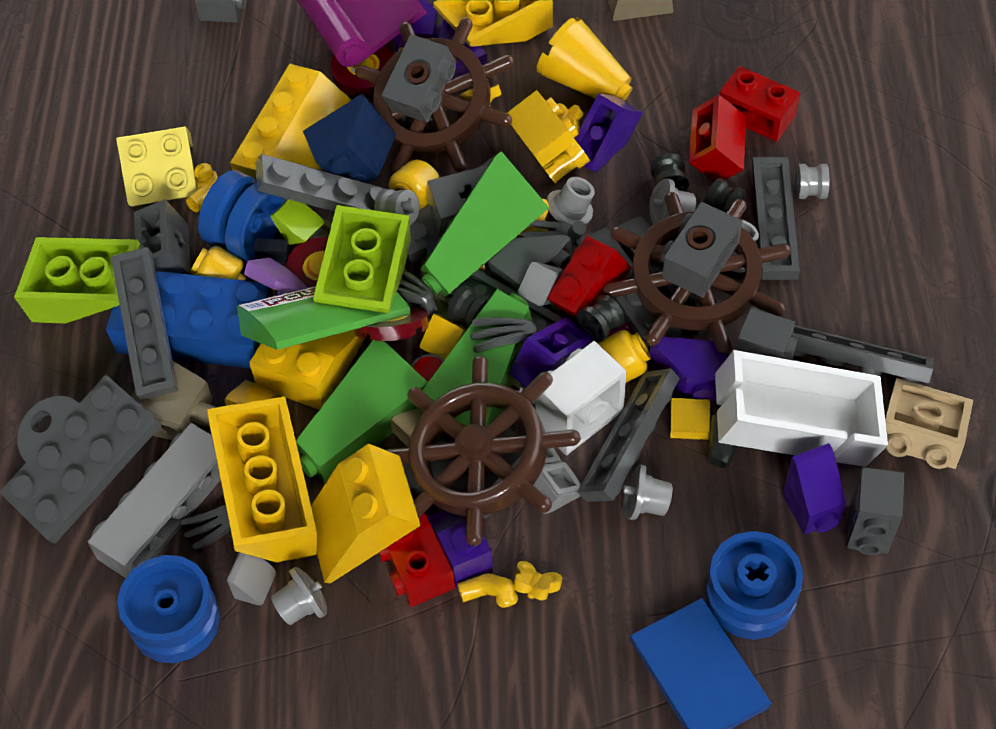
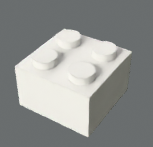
M595 341L584 349H576L569 355L566 362L556 370L547 371L552 375L553 382L535 401V410L546 432L574 429L580 433L581 439L577 445L558 447L566 456L620 415L624 409L626 370Z

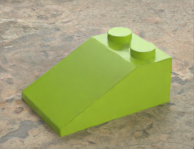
M336 205L313 301L315 303L389 313L407 260L411 241L410 215Z
M36 237L14 298L31 322L69 323L119 306L111 256L138 250L140 242L134 239Z

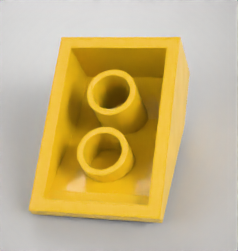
M437 0L433 2V8L455 31L461 19L469 18L472 20L473 27L466 40L470 47L524 42L553 27V0Z
M354 330L278 350L260 344L249 362L255 383L279 392L282 397L285 396L288 399L320 410L341 382L367 334H365L363 339H360L354 334Z
M367 444L337 465L311 505L317 530V556L324 582L328 584L334 582L421 526L399 455Z

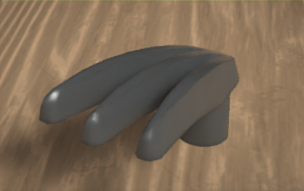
M535 220L529 226L555 231L523 232L522 237L567 235L571 238V243H575V240L583 237V234L586 232V225L582 221L569 224Z
M404 271L401 278L403 280L400 281L397 289L398 294L407 302L420 304L421 308L428 312V317H432L433 313H438V307L433 299L434 293L418 278Z
M479 318L471 321L473 326L500 327L474 332L470 337L472 340L497 337L474 346L473 351L478 353L525 341L526 338L537 333V328L533 322L525 319Z
M226 505L180 521L182 527L206 523L185 532V539H191L213 531L193 544L192 547L195 551L210 545L231 531Z

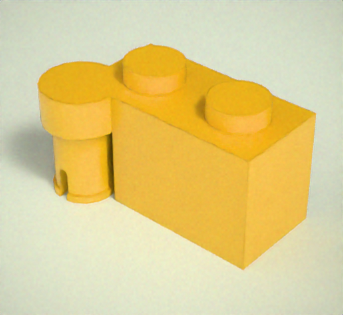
M536 90L507 112L512 117L511 126L555 184L574 168L578 167L580 169L590 161L574 139L579 134L567 117L562 121L559 117L563 115V112L552 97L545 101L538 90Z

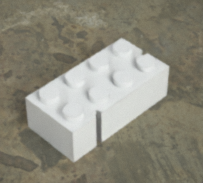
M737 350L732 351L715 373L717 404L722 405L717 410L719 443L798 455L829 443L833 449L836 462L866 467L888 446L880 376Z

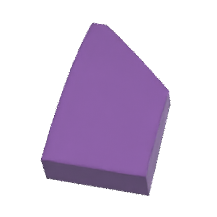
M271 258L249 260L247 262L244 275L273 290H277L275 296L307 289L297 276Z

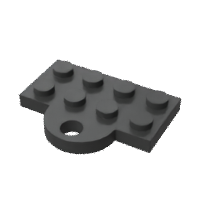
M105 375L80 403L66 396L46 398L35 404L21 421L17 435V445L20 455L26 463L3 487L0 494L48 541L56 544L160 428L162 423L108 375ZM51 415V425L46 431L39 433V422L45 416Z

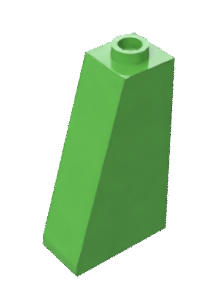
M502 151L488 164L420 269L424 274L422 281L435 295L440 293L445 298L549 209Z
M498 289L475 318H516L533 322L529 305L522 297L514 293L507 295ZM471 324L422 391L435 401L443 394L457 387L472 384V361L479 355L486 357L488 360V382L511 387L514 378L509 375V372L525 341L475 353L473 351L474 346L497 337L472 340L470 335L474 332L500 326H473ZM487 407L486 427L502 412V408ZM471 410L463 412L456 416L455 419L465 427L470 425Z
M373 340L296 440L303 472L310 478L315 475L324 485L340 462L367 444L376 446L392 434L391 419L394 416L418 408L408 399L407 393L413 387L423 390L428 382L385 341Z

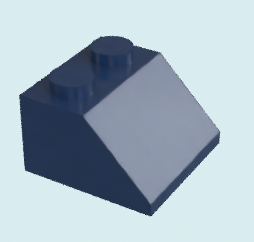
M363 94L303 131L315 161L325 172L367 184L378 178L396 136L394 129Z

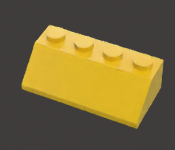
M289 64L231 160L232 170H238L256 180L255 162L261 154L321 170L322 168L313 157L303 131L347 104L351 99L320 71Z
M286 397L207 409L234 550L276 563L316 555L317 530Z

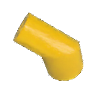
M202 163L195 167L194 175L197 178L196 185L198 190L186 199L188 207L196 213L201 210L209 189L218 179L216 171H213L208 163Z
M487 573L457 583L463 603L485 595L495 596L496 602L501 608L512 606L518 601L514 582L508 578Z

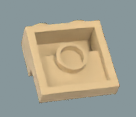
M896 378L885 415L888 441L887 451L896 457L909 455L926 460L933 468L942 469L950 467L956 469L965 445L973 400Z

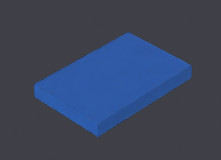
M703 598L630 635L631 644L684 729H732L770 708L771 701Z

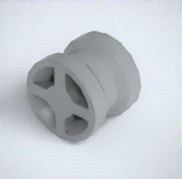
M820 163L816 167H808L806 164L797 165L795 175L797 199H806L808 196L827 199L830 182L827 163Z
M385 189L377 195L374 210L410 215V225H412L419 215V200L416 194L410 190L396 191Z

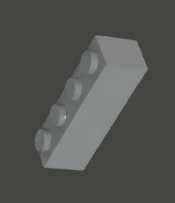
M190 423L183 433H179L173 438L169 449L163 456L147 468L143 479L132 491L123 495L116 510L106 521L99 523L94 529L88 544L97 560L127 578L129 573L146 560L156 558L182 527L180 521L189 518L220 482L211 434Z

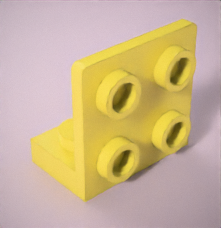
M186 126L116 138L129 206L134 207L157 203L163 199L170 201L188 198L198 190L190 147H193L191 133Z

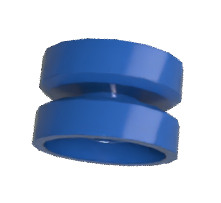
M238 170L228 171L216 180L203 201L198 221L200 237L206 243L227 249L228 252L246 262L255 260L253 252L255 238L276 239L280 231L270 215L286 200L282 197L257 191V181L253 177Z
M757 531L735 534L722 542L712 556L705 594L707 606L722 629L736 637L751 640L771 637L784 629L795 612L802 588L803 570L799 557L786 542L768 533Z
M163 555L146 560L129 573L120 587L117 599L120 619L128 630L133 642L143 655L157 662L178 663L192 659L208 648L218 632L221 615L217 599L211 590L207 576L196 563L182 556Z

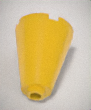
M576 17V20L574 18L569 19L559 28L549 41V44L552 45L549 55L547 56L542 52L539 58L537 72L542 76L596 99L599 93L617 96L625 101L633 89L630 86L631 77L584 21Z

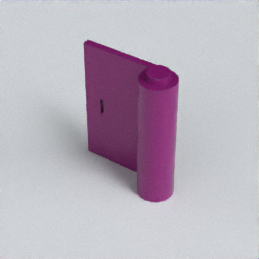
M297 0L337 61L346 67L356 66L399 35V27L402 23L408 22L412 25L427 14L418 0Z

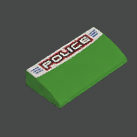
M316 286L237 306L241 335L276 350L410 315L409 305L398 292H396L390 312L383 313L315 303L313 297Z

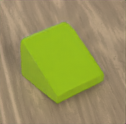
M287 199L270 215L283 238L288 240L289 245L306 242L325 223L306 204Z

